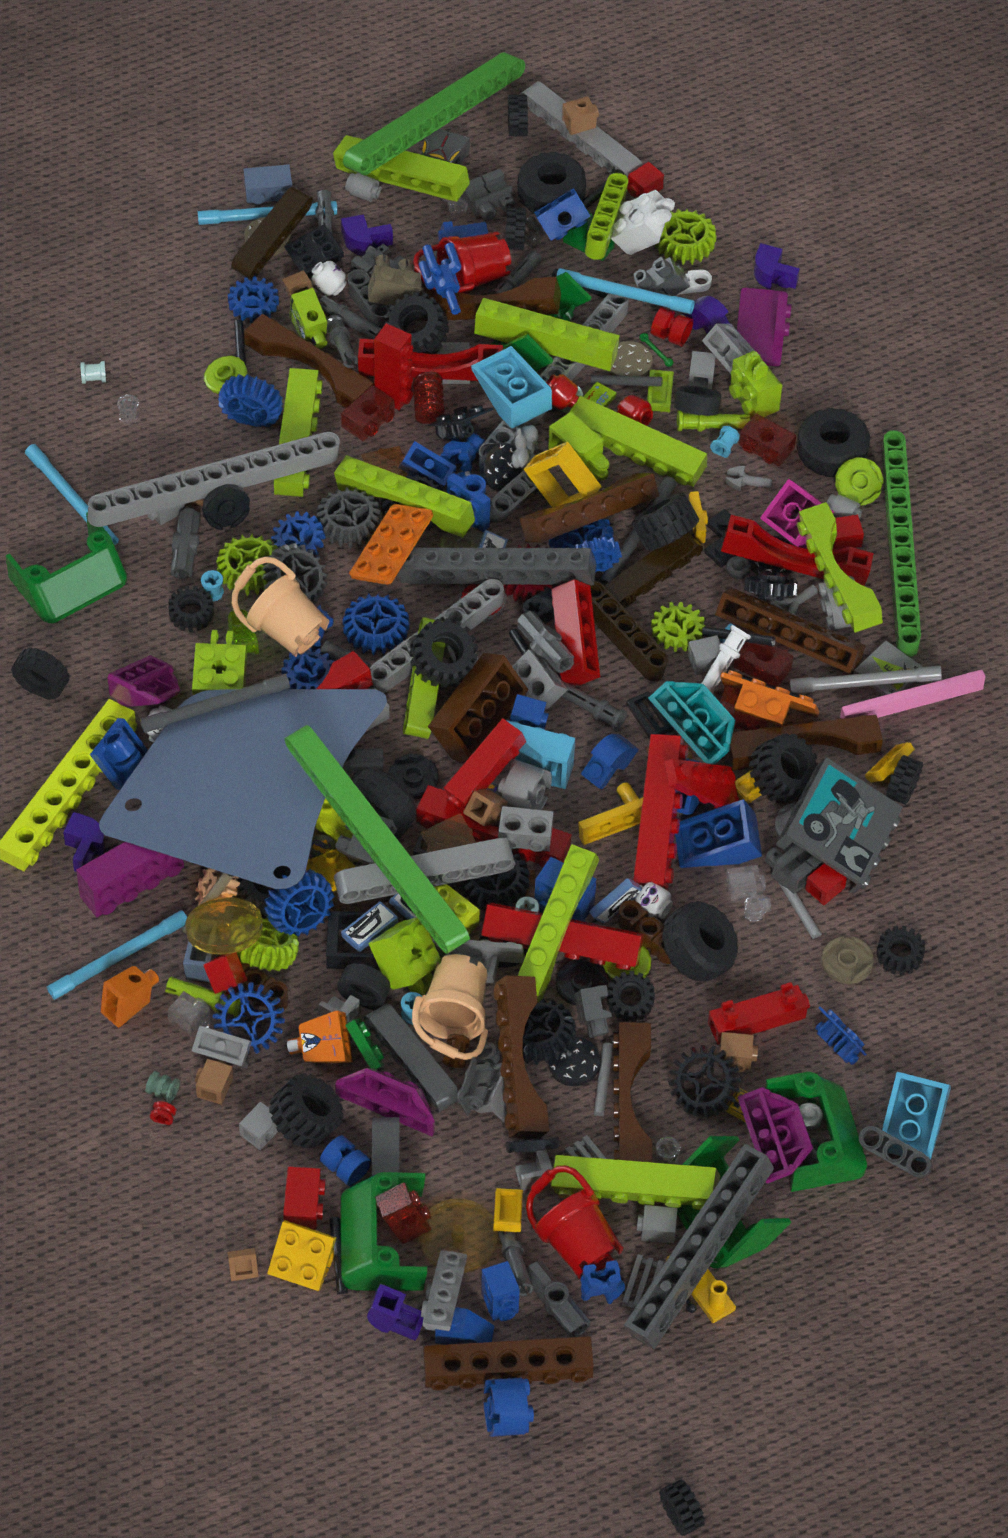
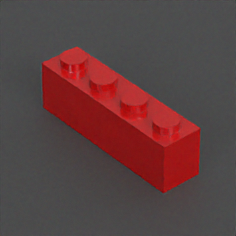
M387 323L374 339L375 400L400 410L404 404L408 405L413 397V391H411V384L413 382V376H411L413 345H411L410 333Z
M574 579L552 589V605L554 608L556 632L562 637L561 642L574 656V665L571 669L560 673L561 681L574 686H580L600 678L591 588L590 585Z

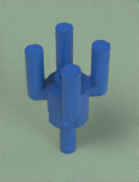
M453 243L445 245L449 259L442 260L439 265L431 245H425L422 250L426 261H421L418 264L425 286L429 290L435 288L437 294L441 295L442 298H446L451 313L456 315L461 311L455 293L460 290L456 273L461 270L462 266Z

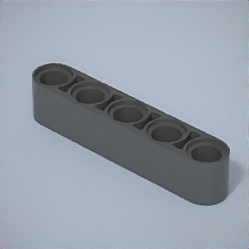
M389 1003L384 1004L364 1017L367 1027H371L375 1031V1037L383 1047L387 1046L391 1051L389 1054L398 1065L403 1066L406 1070L404 1073L411 1082L417 1084L423 1090L429 1104L432 1103L437 1109L435 1110L436 1113L443 1111L458 1101L457 1094L459 1090L454 1082Z

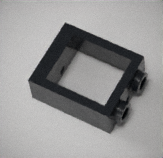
M330 911L326 950L327 969H345L350 964H363L380 970L373 954L338 953L339 930H344L366 912Z

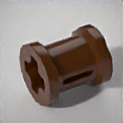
M451 1034L447 1037V1044L458 1049V1052L466 1053V1049L470 1046V1039L464 1035ZM446 1055L443 1056L442 1060L445 1066L460 1069L464 1068L467 1062L466 1060L453 1059Z

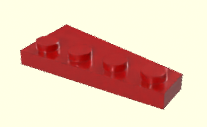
M673 758L664 762L670 787L688 796L695 795L700 802L713 804L714 809L739 801L735 785L736 777L732 767Z

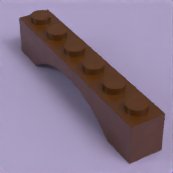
M557 277L533 278L519 287L498 294L469 295L455 293L461 311L454 315L451 313L447 299L437 294L436 290H429L425 285H421L420 296L425 293L430 298L433 297L442 308L447 319L452 321L475 319L476 312L483 298L544 315L558 314L561 298ZM420 318L421 321L428 322L427 318Z
M262 314L244 330L245 345L262 356L286 357L300 361L318 370V373L330 384L337 403L356 414L373 397V382L369 378L361 376L353 371L352 368L345 367L344 364L334 359L331 354L321 351L313 343L297 336L294 331L281 326L275 319H270Z
M635 473L617 480L611 486L590 496L519 518L525 541L542 543L659 497L654 473Z
M860 715L845 719L835 718L829 721H811L797 725L786 724L781 727H762L757 730H738L733 732L728 756L732 771L751 769L749 763L753 760L751 755L756 751L755 748L785 733L789 735L795 734L798 739L802 737L806 740V745L833 746L854 755L881 752L883 737L877 715Z
M506 975L495 983L494 998L497 1000L498 1007L496 1023L500 1030L498 1048L502 1053L500 1072L501 1076L504 1077L505 1087L503 1090V1101L506 1103L507 1110L505 1127L508 1129L509 1138H540L549 1132L547 1105L539 1097L530 1082L522 1053L525 1024L530 1012L537 1004L535 977Z
M619 1022L618 1032H613V1048H618V1056L613 1055V1072H618V1079H613V1095H618V1102L613 1103V1118L618 1119V1126L613 1128V1142H619V1150H614L613 1160L652 1163V1139L644 1132L637 1121L630 1095L636 1075L650 1058L651 1023Z

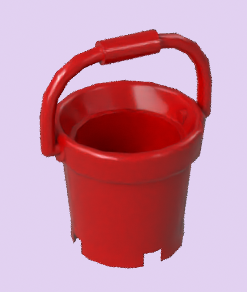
M499 232L462 238L458 236L443 237L439 244L431 246L433 251H437V262L440 265L442 260L449 259L445 245L447 243L454 244L462 266L461 270L456 273L460 285V290L457 293L470 294L474 288L510 274L511 271L506 272V266L512 264L510 250L505 239L498 240L496 237L500 234ZM422 249L414 255L413 259L414 271L417 273H421L418 264L419 259L424 255Z
M567 1165L556 1166L551 1170L547 1169L531 1186L526 1203L527 1217L540 1239L545 1243H550L571 1267L577 1277L581 1279L585 1265L595 1264V1271L601 1270L606 1267L607 1262L614 1261L610 1254L616 1250L620 1255L624 1247L617 1239L600 1210V1201L585 1178L572 1167ZM566 1172L573 1175L584 1189L562 1200L537 1223L533 1212V1201L536 1194H539L555 1178L557 1173Z

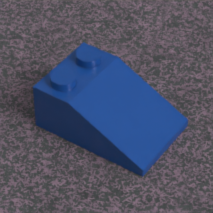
M744 799L680 821L679 833L675 834L679 866L681 868L735 865L762 856L756 813Z

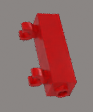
M502 718L444 787L448 795L446 798L448 802L456 808L461 806L465 809L474 790L487 789L505 766L519 755V750L526 743L523 733Z
M792 982L781 985V990L733 1004L732 1000L721 1003V1008L709 1011L708 1025L717 1045H719L722 1032L752 1035L806 1018L807 1009L810 1008L806 993L802 994L799 986H793Z

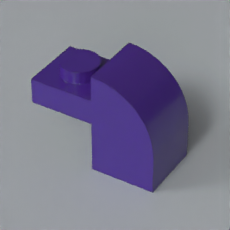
M364 214L341 218L343 240L351 252L364 256L370 245L374 248L382 244L387 247L393 245L391 224L368 228Z
M760 243L754 265V276L757 282L770 290L773 283L778 284L782 288L790 287L796 289L800 268L781 264L783 249Z
M711 296L697 298L692 314L683 313V315L693 318L694 330L703 328L707 334L715 324H730L725 316L728 310L720 301Z
M73 812L63 834L65 845L77 848L73 857V867L76 872V869L94 860L96 855L101 856L105 853L104 834L101 832L99 823L96 820Z
M380 1284L367 1314L368 1321L379 1331L385 1333L392 1331L416 1341L424 1317H421V1310L403 1303L406 1294Z

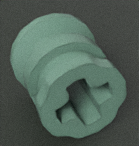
M154 1071L147 1081L145 1092L148 1094L155 1093V1096L160 1099L164 1097L165 1101L170 1104L178 1093L180 1079L175 1078L172 1081L171 1077L167 1075L161 1076L160 1072Z

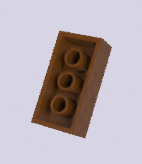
M483 652L473 668L428 725V728L451 759L458 762H466L502 718L507 720L512 713L517 694L524 696L529 689L504 655Z

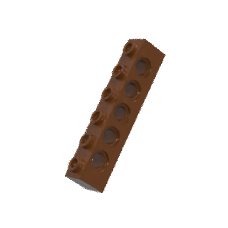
M730 588L723 592L715 613L716 616L755 633L775 636L776 642L847 673L853 672L859 666L866 645L735 588Z
M591 1336L423 1346L425 1388L431 1387L437 1391L445 1390L448 1386H460L463 1389H471L478 1384H485L486 1380L522 1378L528 1379L529 1384L532 1381L556 1384L560 1380L566 1379L581 1383L587 1381L588 1378H593L594 1365ZM561 1359H566L571 1363L563 1365L560 1364L558 1361ZM532 1361H540L542 1365L533 1366L530 1363ZM510 1362L513 1363L515 1366L511 1368H506L502 1364ZM484 1364L487 1367L485 1369H477L474 1366ZM453 1365L457 1366L459 1369L456 1371H449L446 1368L448 1366Z

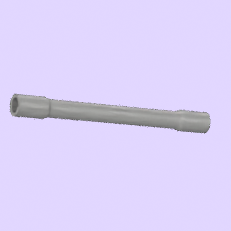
M930 666L911 670L820 678L790 679V686L793 693H806L826 689L942 680L941 666Z

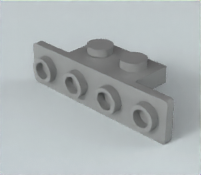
M432 938L439 956L460 954L469 956L470 963L476 966L478 961L481 962L487 969L488 977L486 983L495 982L499 961L523 963L525 959L523 946L514 942L499 943L489 940H469L446 954Z
M440 1251L433 1282H428L426 1299L428 1301H423L421 1317H424L423 1327L425 1329L433 1331L435 1329L445 1331L451 1329L467 1262V1254L454 1251Z

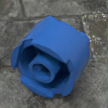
M522 1378L486 1380L484 1394L489 1393L487 1402H483L487 1431L491 1432L490 1437L524 1435L528 1433L529 1422L534 1420L533 1406L528 1405L527 1396L530 1394L529 1380Z

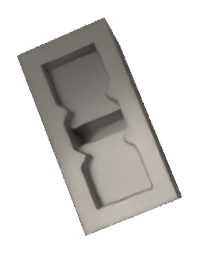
M715 324L702 340L730 374L733 359L755 351L732 324Z
M530 649L512 666L529 689L526 697L547 702L545 709L550 708L568 690L546 659Z
M502 806L498 838H506L511 849H530L535 852L550 851L554 811Z

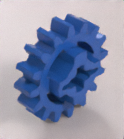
M254 276L253 280L249 281L245 277L244 283L236 281V287H230V294H228L229 310H233L234 317L241 315L242 321L250 318V323H253L254 319L262 314L271 318V312L276 313L277 306L279 305L278 290L273 288L272 282L266 284L265 278L257 281V277Z
M296 511L295 517L287 514L285 522L283 520L278 521L280 527H274L273 531L276 535L271 536L274 545H277L278 549L284 544L289 546L292 543H296L298 547L305 545L306 551L314 549L313 554L318 555L317 547H324L322 540L326 536L321 522L318 521L315 515L310 517L309 513L305 512L301 516Z
M596 537L593 541L585 540L575 545L576 548H591L596 560L595 573L597 571L604 572L612 568V563H619V558L622 557L618 541L615 542L613 538L607 540L606 537L598 539Z
M310 648L302 655L298 653L297 657L289 653V660L284 659L281 674L287 675L290 684L289 689H316L329 673L334 660H329L328 653L321 655V649L319 648L315 652H312Z

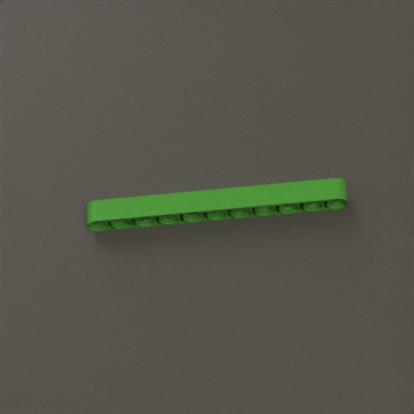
M505 52L497 55L348 149L343 158L344 166L362 175L371 173L521 77L525 70L524 60Z
M893 430L884 435L882 464L896 648L908 657H913L918 653L921 629L905 436L901 432Z
M305 725L285 737V744L290 753L442 951L448 954L469 941L470 936L464 925L309 725Z

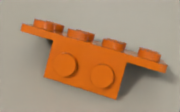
M399 504L392 505L350 570L351 578L386 585L391 584L433 518L432 510Z
M730 670L728 674L721 672L720 679L723 685L740 691L734 707L735 710L781 726L784 724L789 708L815 717L819 715L818 707L813 703L814 699L800 695L797 698L789 695L790 691L784 688L776 687L775 690L768 688L766 683L761 680L752 679V681L742 679L743 675Z

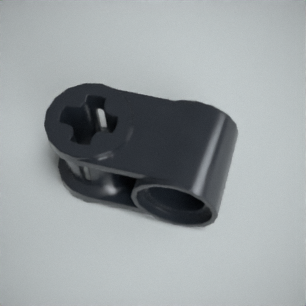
M546 587L544 591L526 600L523 605V612L532 611L536 613L545 624L555 619L552 605V589Z

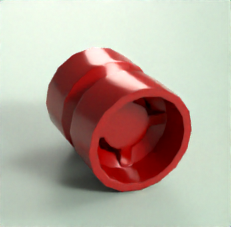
M661 307L653 320L651 335L663 340L668 338L670 343L683 347L691 334L694 320L683 314L676 316L675 311Z

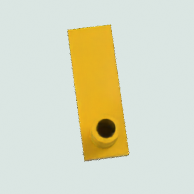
M629 783L620 784L616 790L624 805L578 822L579 838L583 845L640 824L643 798L639 799Z
M707 1269L691 1295L710 1321L715 1323L734 1312L736 1306L727 1295L726 1283L716 1280L709 1269Z

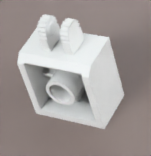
M653 190L647 194L640 195L636 199L624 202L619 209L620 212L614 224L611 239L626 254L630 255L659 243L664 225L671 219L670 211L675 207L674 200L665 199L657 190Z

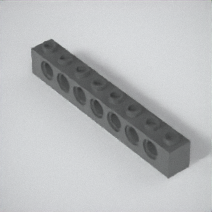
M413 548L397 575L401 583L482 584L488 579H497L502 584L562 585L575 579L588 585H594L596 560L591 548Z
M747 1144L743 1145L624 1324L633 1338L652 1349L656 1348L774 1170L767 1155Z

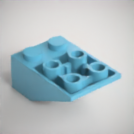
M507 721L520 730L526 740V743L519 750V755L514 760L550 771L552 776L551 786L566 789L574 766L575 738L564 733L558 734L546 731L540 727H530L516 721Z

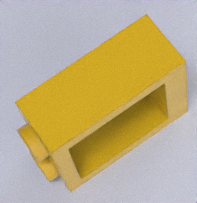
M568 441L535 455L524 468L526 474L552 507L597 493L602 487ZM559 465L579 493L568 496L548 469Z

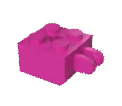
M788 479L760 519L797 547L808 549L806 537L801 536L798 531L797 522H800L799 514L797 517L796 515L799 511L822 504V502L803 487Z

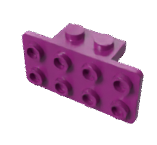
M742 288L737 331L758 352L767 366H780L784 336H789L790 322H785V320L791 316L792 304H787L788 294L784 291Z

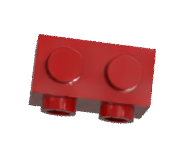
M288 1167L283 1221L286 1220L317 1230V1221L323 1220L324 1203H319L320 1195L325 1196L326 1179H321V1168Z

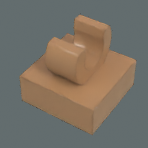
M255 1248L227 1252L231 1281L259 1277Z

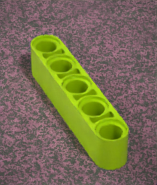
M621 173L609 175L588 230L585 254L591 259L598 260L605 257L611 241L614 224L620 212L619 209L625 202L628 178Z
M422 617L418 634L429 622L433 624L435 620ZM435 642L432 643V652L442 662L445 643ZM413 666L403 734L429 739L431 730L428 728V725L434 719L439 684L435 687L431 686L432 681L430 680L426 683L422 681L423 676L421 674L417 676L414 672L417 667Z

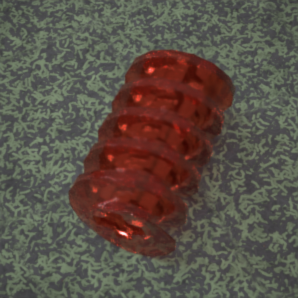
M424 372L419 374L413 381L415 419L421 424H430L436 421L437 416L445 412L443 377L437 372Z

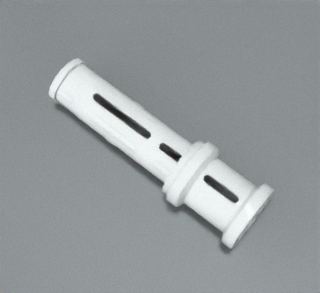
M733 625L730 627L731 632L725 642L719 645V650L721 651L701 683L712 694L721 681V672L726 673L733 659L739 658V651L746 639L751 638L749 634Z

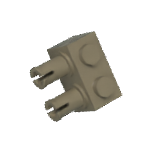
M383 255L376 257V265L368 284V302L395 306V300L398 298L400 300L404 299L405 294L413 296L414 292H419L420 294L421 273L413 272V262L408 259V266L406 265V259L400 260L398 263L399 269L390 267V258L387 255L385 256V262L383 261Z

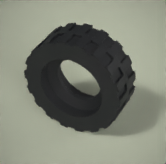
M30 647L23 649L11 668L13 677L23 689L47 700L58 698L70 680V675L63 663L57 660L55 656L38 648Z

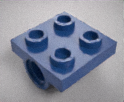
M452 473L447 478V493L471 502L475 517L472 527L484 532L490 527V498L486 496V482L484 478L471 474L462 479L455 473Z
M117 718L91 752L90 756L116 789L121 790L148 749L124 718Z

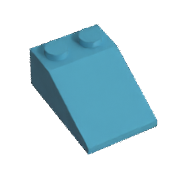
M512 346L471 365L473 373L498 415L511 429L552 409V389Z
M897 1072L882 1130L924 1153L931 1160L949 1098L950 1085ZM893 1145L889 1149V1153L902 1156L903 1149L900 1145ZM923 1158L915 1159L917 1161L927 1163L926 1160Z

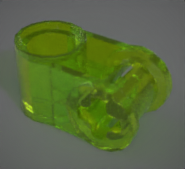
M240 609L242 614L247 618L248 612L243 609ZM232 610L228 615V630L234 633L233 645H246L247 653L254 652V654H259L256 633L249 630L239 620L234 610Z

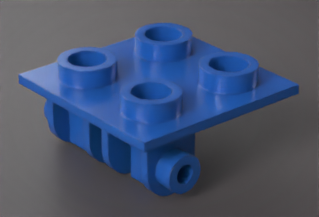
M819 1007V1010L828 1020L825 1023L821 1021L815 1027L817 1035L828 1043L829 1047L837 1043L833 1051L837 1052L845 1063L855 1064L859 1059L857 1055L860 1052L864 1056L867 1055L862 1049L865 1044L831 1009L825 1012Z

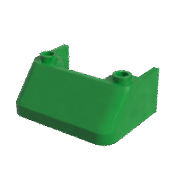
M567 272L556 276L561 290L558 314H549L548 316L570 321L574 316L573 311L575 307L590 301L592 297ZM528 334L509 343L495 339L491 343V345H503V350L512 346L535 372L553 362V359Z
M88 512L86 513L88 528L87 547L91 553L50 574L41 565H31L22 570L10 553L5 555L8 578L40 619L46 623H56L122 588L127 582L126 570L111 536L104 527H96L89 523Z
M813 1072L766 1079V1089L787 1099L818 1097L831 1140L822 1143L818 1147L816 1153L817 1164L797 1167L792 1173L791 1192L856 1180L863 1177L866 1173L867 1161L859 1142V1135L843 1087Z
M709 1136L682 1165L717 1168L721 1180L729 1168L724 1156L740 1139L738 1136ZM681 1205L680 1208H677V1215L688 1230L700 1210L692 1208V1205ZM789 1218L761 1219L758 1223L751 1224L746 1229L740 1219L710 1267L726 1268L766 1249L792 1222Z
M381 1172L346 1189L342 1193L340 1201L341 1280L348 1289L376 1291L379 1285L382 1284L397 1291H424L427 1267L399 1266V1255L395 1249L389 1246H377L376 1199L422 1197L425 1173Z

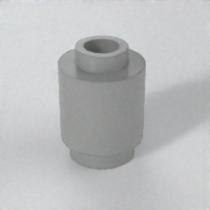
M351 173L346 181L345 190L349 191L350 195L371 202L373 198L377 199L379 197L381 186H379V181L360 173Z
M831 494L827 500L828 506L834 511L833 515L835 518L858 514L860 519L862 515L860 503L840 494L837 496Z

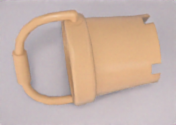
M272 557L256 559L251 565L248 564L234 583L235 588L232 592L234 613L252 632L262 630L295 657H297L298 653L302 655L319 640V628L321 627L326 630L329 625V619L301 591L299 582L295 579L296 574L283 562ZM271 563L276 565L287 575L278 578L259 596L246 618L238 605L240 590L245 587L256 571V567L260 564Z
M452 954L442 957L441 963L437 962L427 994L415 998L412 1010V1023L415 1031L423 1041L430 1045V1048L450 1058L463 1060L472 1059V1057L476 1058L480 1055L485 1047L488 1030L485 1028L486 1014L484 1009L485 988L488 977L487 969L479 961L477 966L470 963V957L467 955ZM424 1030L435 1037L447 1039L451 1034L464 1035L470 1040L479 1035L481 1036L476 1050L471 1053H462L436 1038L432 1039Z

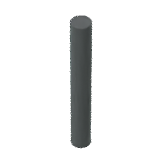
M591 375V384L599 382L603 385L662 387L663 378Z

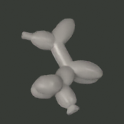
M533 425L516 429V450L512 455V465L515 468L521 467L522 471H524V468L535 456L533 454L534 451L539 449L537 442L539 437L538 430Z

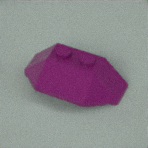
M152 655L109 673L107 678L110 696L126 707L160 704L179 695L180 687L177 678L173 674L172 665Z
M373 1068L362 1069L338 1079L335 1083V1091L340 1098L385 1117H399V1123L433 1136L435 1120L423 1090L415 1083L410 1081L404 1082L395 1078L389 1072H381Z
M764 1087L738 1096L754 1148L767 1155L774 1167L766 1183L768 1184L791 1175L813 1149L798 1103L772 1093Z

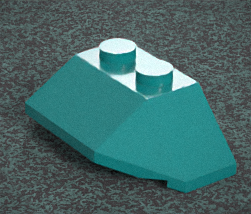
M666 681L648 697L704 763L716 764L729 752L735 719L704 684Z

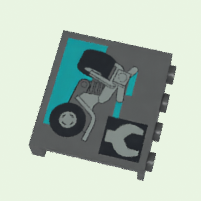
M826 757L814 769L776 845L782 849L787 848L792 842L853 881L849 892L854 894L860 888L865 889L872 878L869 873L871 869L874 870L882 858L879 856V853L889 844L891 830H895L900 823L901 818L899 814L903 807Z

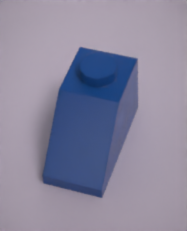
M414 441L398 468L409 473L411 476H416L417 473L422 478L427 476L429 481L434 479L437 485L444 487L447 483V478L453 473L456 466Z
M456 1307L451 1329L449 1331L435 1329V1343L448 1345L492 1342L495 1325L469 1309Z

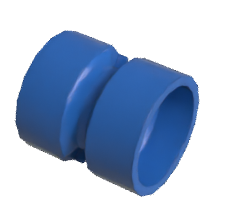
M343 1135L332 1140L320 1157V1162L330 1171L336 1172V1176L347 1186H353L368 1172L372 1160L361 1150H355V1145Z

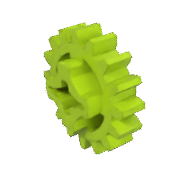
M670 602L669 608L662 605L660 612L654 613V619L651 622L652 637H657V644L664 643V649L666 650L671 646L674 652H677L678 648L682 647L683 651L686 652L690 641L702 639L705 619L700 617L699 609L692 611L691 604L683 607V602H679L678 606H674Z

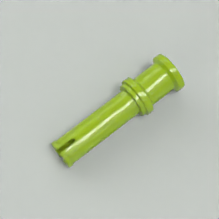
M678 410L677 431L697 429L698 432H702L710 428L722 429L723 426H730L733 429H750V414L704 416L683 413Z
M172 976L167 982L166 993L211 1006V1009L217 1013L222 1010L215 1008L216 1003L225 1005V1002L220 998L222 994H225L224 991L215 994L213 990L182 981ZM240 998L235 1000L228 1010V1013L234 1015V1017L241 1014Z

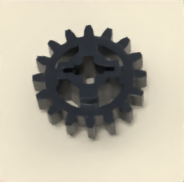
M760 571L756 576L745 577L744 590L756 594L758 599L783 601L786 596L792 597L797 595L798 582L787 580L788 578L784 576V573Z

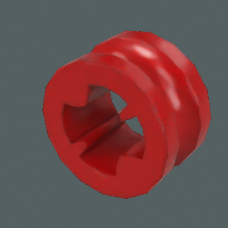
M157 1101L153 1104L150 1118L154 1122L171 1125L174 1121L172 1116H175L177 1110L172 1104Z

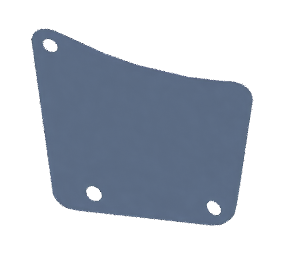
M238 689L202 691L186 699L178 708ZM285 689L168 724L163 728L103 814L99 822L100 830L105 836L274 889L292 887L305 874L314 828L325 797L290 753L284 739L303 726L309 725L340 766L343 767L351 750L372 722L383 711L387 703L386 695L381 691L373 689ZM135 798L142 802L141 808L136 811H128L125 808V803L130 799ZM279 866H287L290 868L291 873L287 878L278 879L273 874L274 870Z

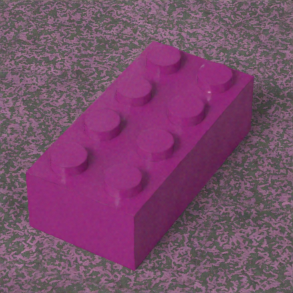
M124 842L76 869L79 895L96 918L102 914L108 915L121 903L133 901L140 892L146 889H154L166 877L178 875L182 868H184V862L182 859Z

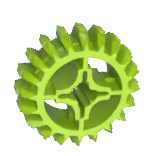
M688 208L682 212L677 209L676 213L670 211L671 219L664 225L660 242L655 244L659 254H664L665 259L672 257L674 263L677 260H681L682 265H684L686 260H689L693 265L695 259L701 262L703 257L708 258L710 252H713L717 238L715 225H712L711 219H706L705 213L698 215L697 210L689 212Z
M253 534L250 535V538H245L241 535L239 540L232 538L231 544L225 543L224 549H220L219 557L216 560L217 571L223 576V584H227L229 590L235 588L234 583L248 564L251 565L256 559L270 556L272 551L278 549L277 545H272L270 539L264 541L262 535L254 538ZM233 561L237 563L236 569L231 567ZM263 564L256 567V571L242 589L245 590L247 596L250 590H254L257 595L260 588L264 591L266 590L264 587L268 581L262 579L263 575L266 574L262 569Z
M247 916L246 919L240 918L238 922L234 923L228 937L229 951L233 952L236 950L241 963H247L250 967L254 966L259 970L266 969L271 971L274 969L280 971L281 968L288 969V966L292 965L293 961H295L299 950L298 936L277 931L268 918L262 919L259 916L255 918Z

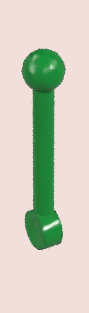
M640 334V341L645 342L664 361L665 366L671 367L674 363L673 359L667 358L649 340L648 334Z

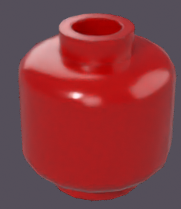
M564 374L552 375L546 383L552 389V405L558 410H562L567 406L572 408L579 399V396L576 395L578 385Z
M629 395L621 400L617 406V413L648 426L652 421L653 411L651 404L638 396Z

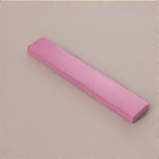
M978 670L843 706L840 718H853L860 715H877V718L983 690L986 676L983 670Z

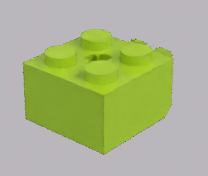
M752 351L733 359L729 391L734 399L738 398L741 402L744 413L750 414L754 421H757L779 411L782 384L762 360L758 352Z
M569 412L549 426L548 449L568 441L596 479L604 481L608 478L609 472L607 469L609 468V461L603 455L604 440L599 433L592 431L582 418H578L574 413Z
M212 630L211 644H195L193 695L207 690L245 688L247 670L246 645H233V631H227L226 644H217L219 641L218 630Z
M416 917L398 922L368 944L382 974L389 980L390 987L393 990L408 986L410 992H416L423 996L428 992L433 978L431 971L435 969L437 962L441 963V958L430 934Z

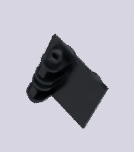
M325 224L284 246L300 271L304 270L308 278L313 276L312 269L317 263H325L326 261L336 263L340 262L341 258L344 257L343 250Z
M483 405L473 406L469 409L467 406H462L454 409V413L451 415L447 413L437 416L436 421L428 424V427L435 426L436 435L440 439L468 438L474 433L470 420L494 409L483 408Z

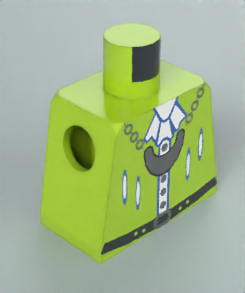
M311 288L292 294L289 318L302 339L312 342L318 349L324 348L328 344L326 340L327 319L314 289Z

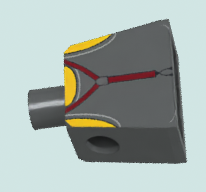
M438 129L425 138L422 155L454 164H461L470 152V137Z

